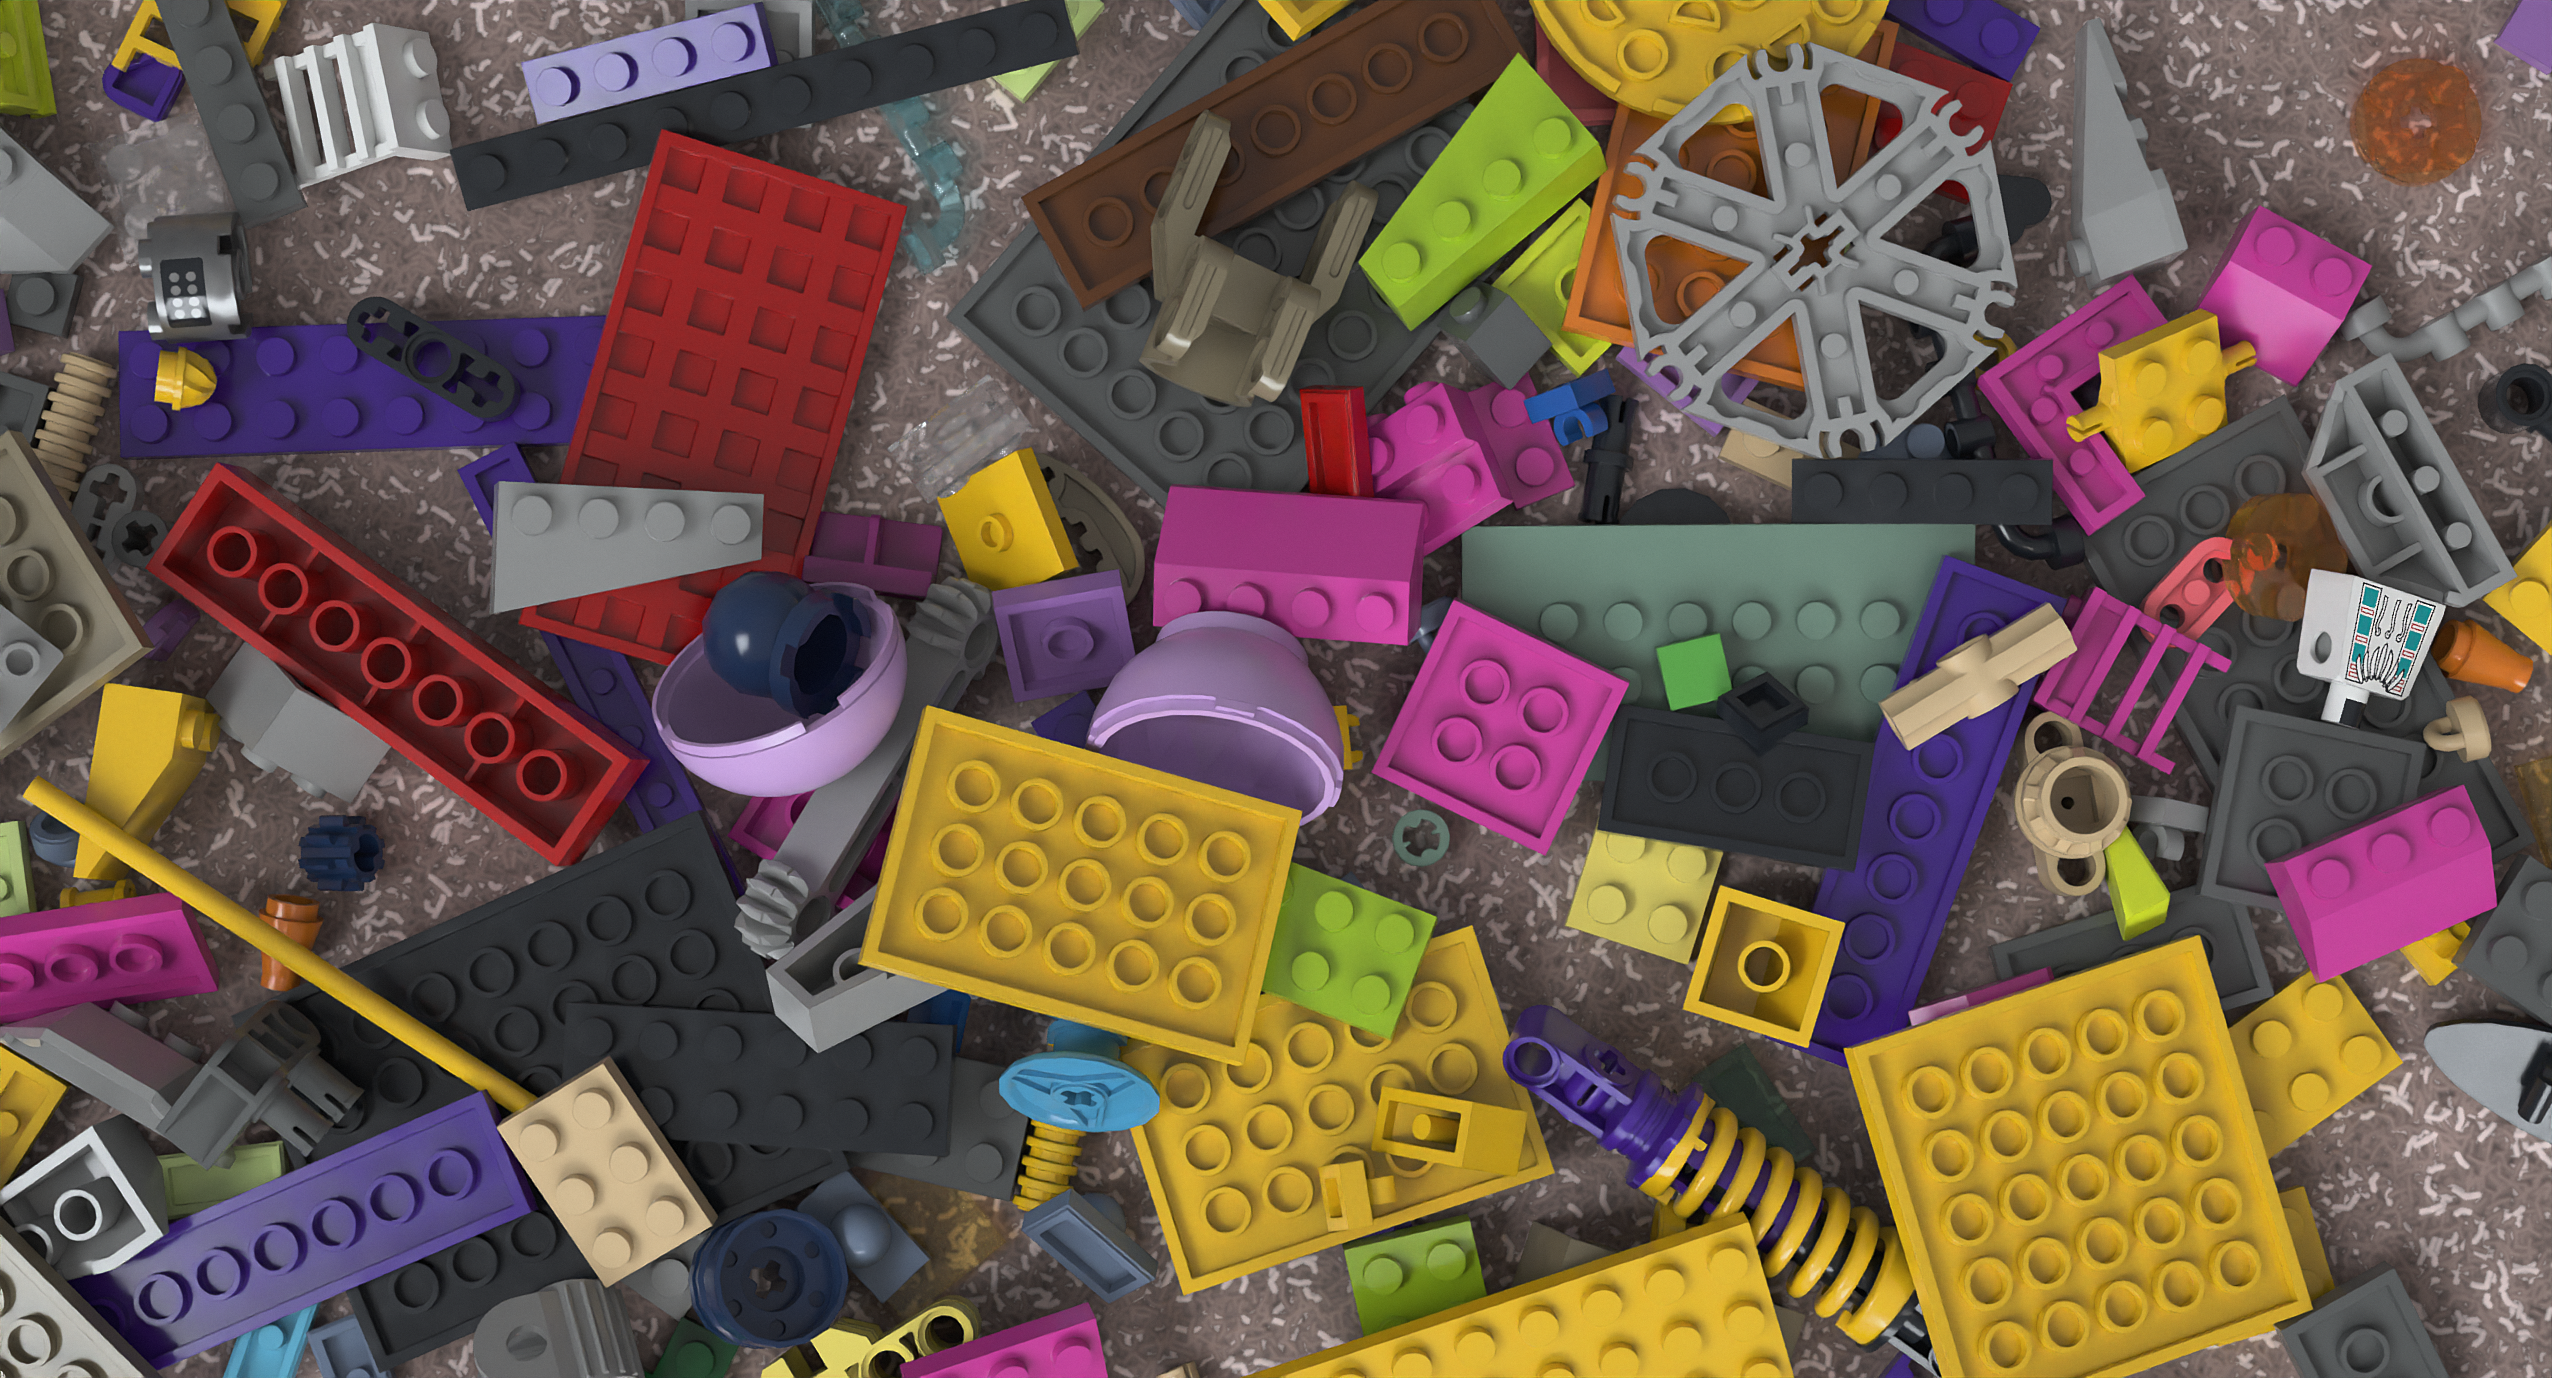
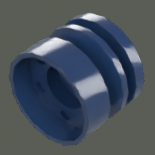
M784 1208L745 1214L710 1230L694 1252L688 1277L692 1306L705 1328L727 1344L750 1349H779L805 1344L827 1330L843 1307L849 1281L845 1253L832 1231L810 1214ZM764 1269L763 1277L771 1282L768 1291H756L757 1283L749 1278L751 1270Z

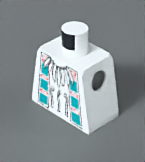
M2311 569L2297 668L2300 674L2331 683L2321 720L2353 729H2360L2369 695L2399 701L2408 697L2442 620L2446 606L2358 576Z

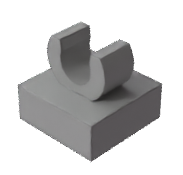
M2131 795L2132 804L2128 822L2138 824L2132 835L2147 858L2154 859L2156 852V857L2179 861L2183 855L2185 845L2181 831L2206 833L2209 807L2170 798Z

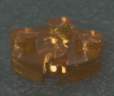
M2421 58L2395 62L2366 83L2362 92L2356 98L2350 114V134L2357 154L2365 164L2369 162L2375 171L2384 175L2382 178L2395 185L2404 187H2423L2435 184L2468 162L2475 152L2482 125L2480 106L2475 93L2469 87V80L2465 73L2455 66H2444L2437 61ZM2411 107L2420 108L2421 114L2430 118L2431 126L2423 131V139H2414L2412 129L2401 128L2400 118L2409 115Z
M2262 493L2252 497L2232 517L2225 538H2233L2230 548L2231 560L2222 559V572L2226 587L2237 605L2245 612L2255 616L2289 622L2303 618L2311 569L2345 574L2348 566L2346 550L2339 545L2338 535L2331 517L2323 506L2312 495L2307 493ZM2279 543L2285 545L2287 549V561L2284 568H2276L2275 562L2280 557V552L2277 548Z

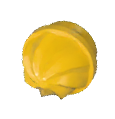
M179 346L178 352L160 350L154 401L172 403V410L180 411L182 408L202 405L210 398L216 389L217 377L207 359L182 346Z

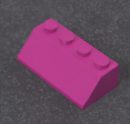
M1172 484L1169 488L1154 561L1153 626L1163 627L1172 620L1191 613L1228 611L1267 620L1282 627L1295 637L1408 646L1421 627L1425 501Z

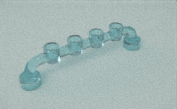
M816 0V11L828 31L831 34L833 33L841 48L882 38L878 34L866 40L855 23L856 19L865 15L859 0ZM916 96L881 105L878 108L889 130L896 139H899L909 155L922 183L929 192H932L940 207V218L932 228L928 229L924 222L919 220L898 232L900 234L899 239L914 266L922 276H926L946 264L942 251L958 238L965 223L966 206L961 192L953 180L964 173L956 154L945 140L934 147L931 145L920 127L931 120L930 115L921 98Z

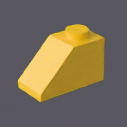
M1382 1086L1371 1150L1459 1168L1517 1177L1528 1112Z

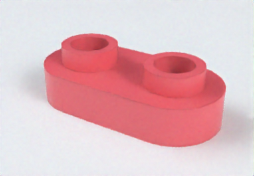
M2213 537L2195 544L2145 596L2139 610L2161 623L2160 612L2163 607L2171 606L2175 608L2180 618L2179 624L2175 628L2176 631L2196 641L2246 588L2251 576V563L2246 551L2237 542L2224 537ZM2207 560H2215L2222 567L2223 574L2218 583L2210 582L2204 576L2203 567ZM2140 628L2144 637L2151 643L2155 635ZM2169 643L2166 649L2178 648Z

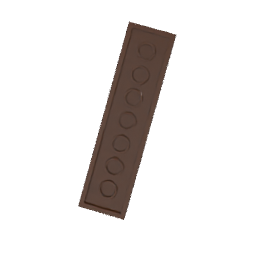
M1378 0L1021 197V200L1078 303L1085 312L1153 274L1150 226L1188 135L1197 118L1205 109L1231 121L1229 131L1231 148L1194 234L1197 237L1204 235L1216 240L1490 89L1518 52L1528 64H1530V60L1496 0Z

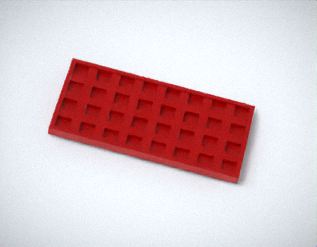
M664 129L659 132L558 484L764 494L761 560L522 608L518 620L519 625L668 667L675 657L703 632L702 620L717 591L746 572L757 571L784 572L802 579L804 557L809 555L908 206Z

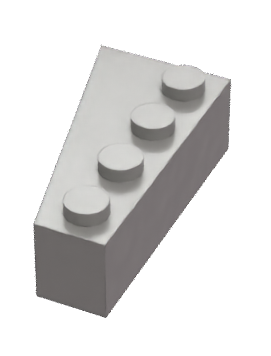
M499 481L494 485L489 615L761 560L764 494Z
M878 883L765 970L775 1015L817 1053L949 989L857 964Z

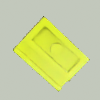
M0 0V113L15 116L29 114L31 119H40L57 114L38 0Z

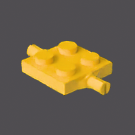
M2200 308L2099 352L2101 386L2098 402L2095 407L2069 416L2066 424L2071 426L2067 427V431L2076 442H2081L2087 437L2104 431L2110 448L2131 474L2178 453L2227 426L2225 380L2228 375L2255 365L2257 358L2252 356L2256 355V351L2251 343L2246 340H2242L2238 344L2221 351L2217 315Z

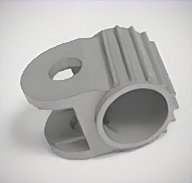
M564 1280L550 1284L538 1292L503 1301L485 1314L474 1334L473 1353L475 1364L479 1371L477 1378H645L621 1289L616 1290L614 1284L605 1288L601 1280Z

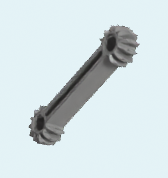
M948 576L941 585L931 584L923 603H915L917 611L915 617L906 624V628L911 632V635L905 643L907 650V681L904 698L891 728L879 746L862 763L841 778L814 791L773 860L763 859L759 864L757 875L753 879H746L748 888L745 895L737 899L736 904L742 910L736 917L734 927L742 932V942L751 946L753 952L767 959L779 960L840 913V910L835 905L900 798L922 710L926 705L952 712L971 680L981 681L989 662L996 663L997 661L995 653L998 646L1001 645V639L993 608L991 589L965 578L958 579Z

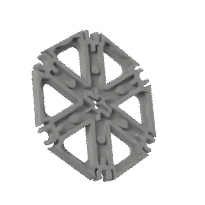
M1797 42L1786 46L1788 66L1783 72H1777L1769 66L1765 49L1754 52L1751 63L1753 72L1758 78L1757 80H1754L1747 66V54H1745L1630 155L1645 158L1652 162L1655 168L1652 170L1649 166L1640 162L1627 163L1623 173L1637 177L1642 182L1643 193L1638 199H1630L1627 196L1617 194L1614 196L1612 204L1618 210L1626 213L1637 212V220L1624 219L1615 213H1611L1609 216L1637 363L1641 362L1649 351L1661 346L1663 355L1653 358L1647 364L1644 373L1648 377H1652L1664 366H1670L1679 374L1677 387L1666 396L1668 401L1671 403L1683 399L1694 387L1698 390L1697 394L1687 406L1679 411L1816 459H1824L1819 448L1820 432H1825L1823 445L1829 458L1842 456L1840 437L1847 429L1854 431L1858 435L1862 452L1875 450L1876 436L1875 431L1870 425L1872 422L1875 423L1880 435V447H1885L1993 353L1997 348L1981 344L1973 338V335L1975 333L1978 337L1986 340L2003 338L2005 330L1988 324L1984 315L1985 309L1990 303L2005 308L2013 307L2016 299L2008 292L1991 290V282L2003 284L2011 290L2018 289L1991 140L1985 142L1978 152L1967 156L1965 148L1974 145L1981 139L1984 132L1983 128L1978 125L1969 130L1964 136L1955 135L1949 128L1950 117L1963 106L1960 101L1955 100L1943 105L1934 115L1931 113V108L1940 97L1949 93V91L1812 42L1804 44L1808 54V69H1803L1804 54ZM1834 84L1892 103L1900 110L1903 118L1900 132L1838 187L1836 185L1820 100L1821 91L1825 87ZM1741 104L1747 107L1754 118L1769 199L1684 170L1678 158L1681 145L1725 106ZM1955 180L1960 182L1968 192L1979 252L1976 261L1970 267L1962 268L1882 240L1880 237L1944 181ZM1824 213L1827 218L1816 226L1814 221ZM1836 228L1840 231L1828 242L1829 246L1823 252L1824 258L1828 261L1823 268L1820 264L1814 262L1806 266L1803 265L1791 275L1789 274L1788 270L1800 261L1799 256L1805 250L1800 242L1804 235L1813 241L1830 235ZM1666 235L1749 265L1685 321L1673 325L1663 322L1656 314L1645 260V248L1653 237ZM1850 243L1852 247L1841 255L1839 252ZM1786 247L1789 251L1776 262L1773 257ZM1812 277L1813 281L1801 291L1798 287ZM1859 303L1937 331L1944 339L1945 352L1942 359L1894 400H1884L1876 395ZM1791 316L1807 403L1805 410L1799 417L1787 420L1730 400L1724 394L1721 382L1724 373Z

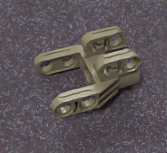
M1205 109L1197 118L1188 135L1150 226L1154 297L1162 302V305L1139 362L1157 375L1197 394L1238 407H1250L1255 395L1269 402L1277 399L1292 373L1310 326L1338 302L1373 217L1379 196L1378 191L1355 180H1352L1345 187L1339 199L1328 206L1298 279L1275 273L1235 254L1234 249L1204 235L1197 237L1194 234L1231 148L1229 137L1231 121Z

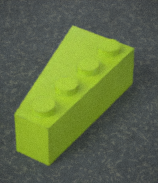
M1518 52L1358 263L1371 286L1405 326L1412 331L1606 172L1608 166L1600 144Z

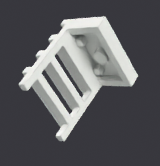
M370 23L363 26V31L353 35L341 34L333 37L334 42L323 46H308L303 48L304 53L293 57L281 56L274 59V64L263 68L265 80H278L297 170L295 175L301 189L392 156L433 161L451 155L449 151L452 149L449 135L450 119L443 106L436 72L437 57L431 46L428 32ZM335 58L338 60L356 152L351 154L332 63V59ZM305 69L308 70L325 152L327 163L324 164L321 163L302 70Z

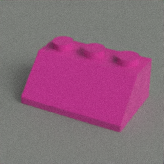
M2464 784L2440 787L2264 863L2316 983L2326 981L2497 907L2491 845Z

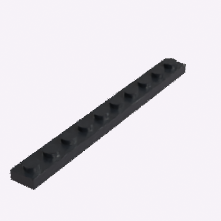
M1026 0L455 147L449 151L467 211L650 165L659 132L662 129L721 147L1080 54L1067 0Z

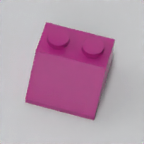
M2259 205L2241 219L2192 312L2201 308L2216 314L2218 318L2220 348L2224 350L2238 344L2242 340L2248 341L2256 351V355L2252 356L2257 358L2253 366L2295 388L2344 321L2372 265Z

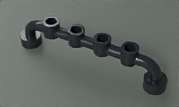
M1969 215L1946 221L1942 226V236L1929 242L1920 253L1945 262L1948 261L1950 264L1962 268L1970 267L1976 261L1979 252L1973 216ZM1907 320L1909 330L1915 339L1931 337L1938 360L1926 364L1925 373H1927L1942 359L1945 352L1944 339L1937 331ZM1975 369L1941 397L1950 396L1957 420L1947 422L1944 427L1945 442L1953 458H1965L1968 456L1969 458H1997L1994 451L1996 445L1994 427L1990 418L1985 413H1982L1975 392ZM2070 515L2053 518L2052 525H2039L2037 536L2026 533L2020 525H1991L2000 544L2014 556L2029 561L2045 560L2049 567L2055 571L2081 564L2084 560L2085 547L2082 533L2077 522Z

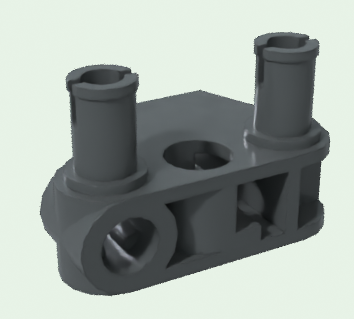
M269 1000L221 1045L155 1129L207 1171L226 1153L252 1121L256 1123L259 1119L302 1151L301 1154L307 1157L334 1125L332 1120L338 1123L365 1090L362 1087L356 1086L319 1056L322 1051L318 1047L321 1042V1036L317 1028L307 1017L282 1001ZM294 1086L333 1117V1119H326L291 1091L290 1088Z

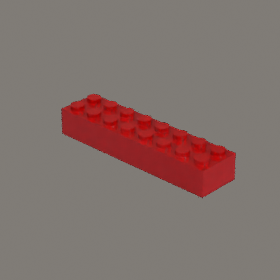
M216 462L145 567L149 572L557 867L570 866L581 862L651 760L245 467Z

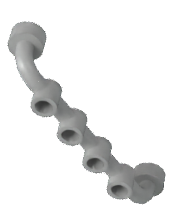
M2552 252L2532 262L2526 269L2481 291L2463 305L2430 320L2408 336L2402 338L2393 337L2384 329L2382 324L2391 319L2392 315L2380 294L2352 306L2339 329L2346 341L2359 337L2368 350L2378 357L2391 352L2396 362L2405 363L2421 358L2431 352L2436 362L2443 361L2471 345L2465 332L2485 321L2490 331H2495L2525 315L2526 313L2519 301L2536 291H2540L2545 301L2552 299Z

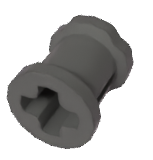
M135 510L125 514L116 522L112 531L111 544L115 555L122 562L139 568L144 572H149L145 569L146 565L170 532L174 523L164 521L160 516L147 510ZM151 531L157 535L151 540V546L154 551L148 555L141 551L148 546L145 535Z

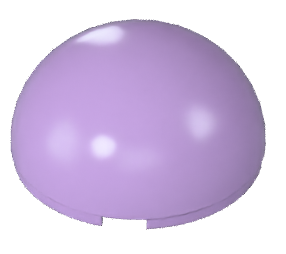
M847 582L808 584L815 591L826 588L859 599L868 611L872 629L871 639L864 636L860 637L859 652L854 664L864 669L863 675L837 697L840 705L825 716L816 713L809 716V719H803L783 711L774 699L738 693L712 670L704 654L703 632L698 635L667 667L653 696V719L659 735L671 753L687 769L708 783L733 793L755 797H783L809 792L834 782L862 763L879 746L895 721L904 698L907 681V650L900 623L890 605L878 599L873 589Z

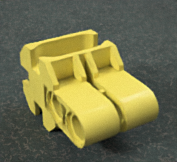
M948 1295L937 1299L884 1333L878 1324L843 1316L831 1323L827 1330L811 1339L825 1366L812 1372L796 1345L762 1370L761 1378H902L886 1374L879 1362L880 1352L884 1350L895 1351L907 1363L978 1339L981 1332L982 1318L978 1308L971 1300L960 1295ZM941 1315L957 1319L962 1325L964 1340L958 1343H947L941 1340L934 1329V1319Z

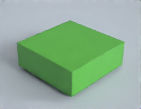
M1713 632L1655 646L1665 694L1671 711L1718 700L1719 696L1732 690L1720 633Z

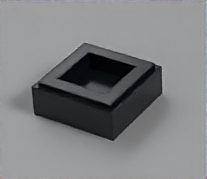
M1767 671L1719 696L1716 714L1752 746L1760 750L1807 725L1810 708Z

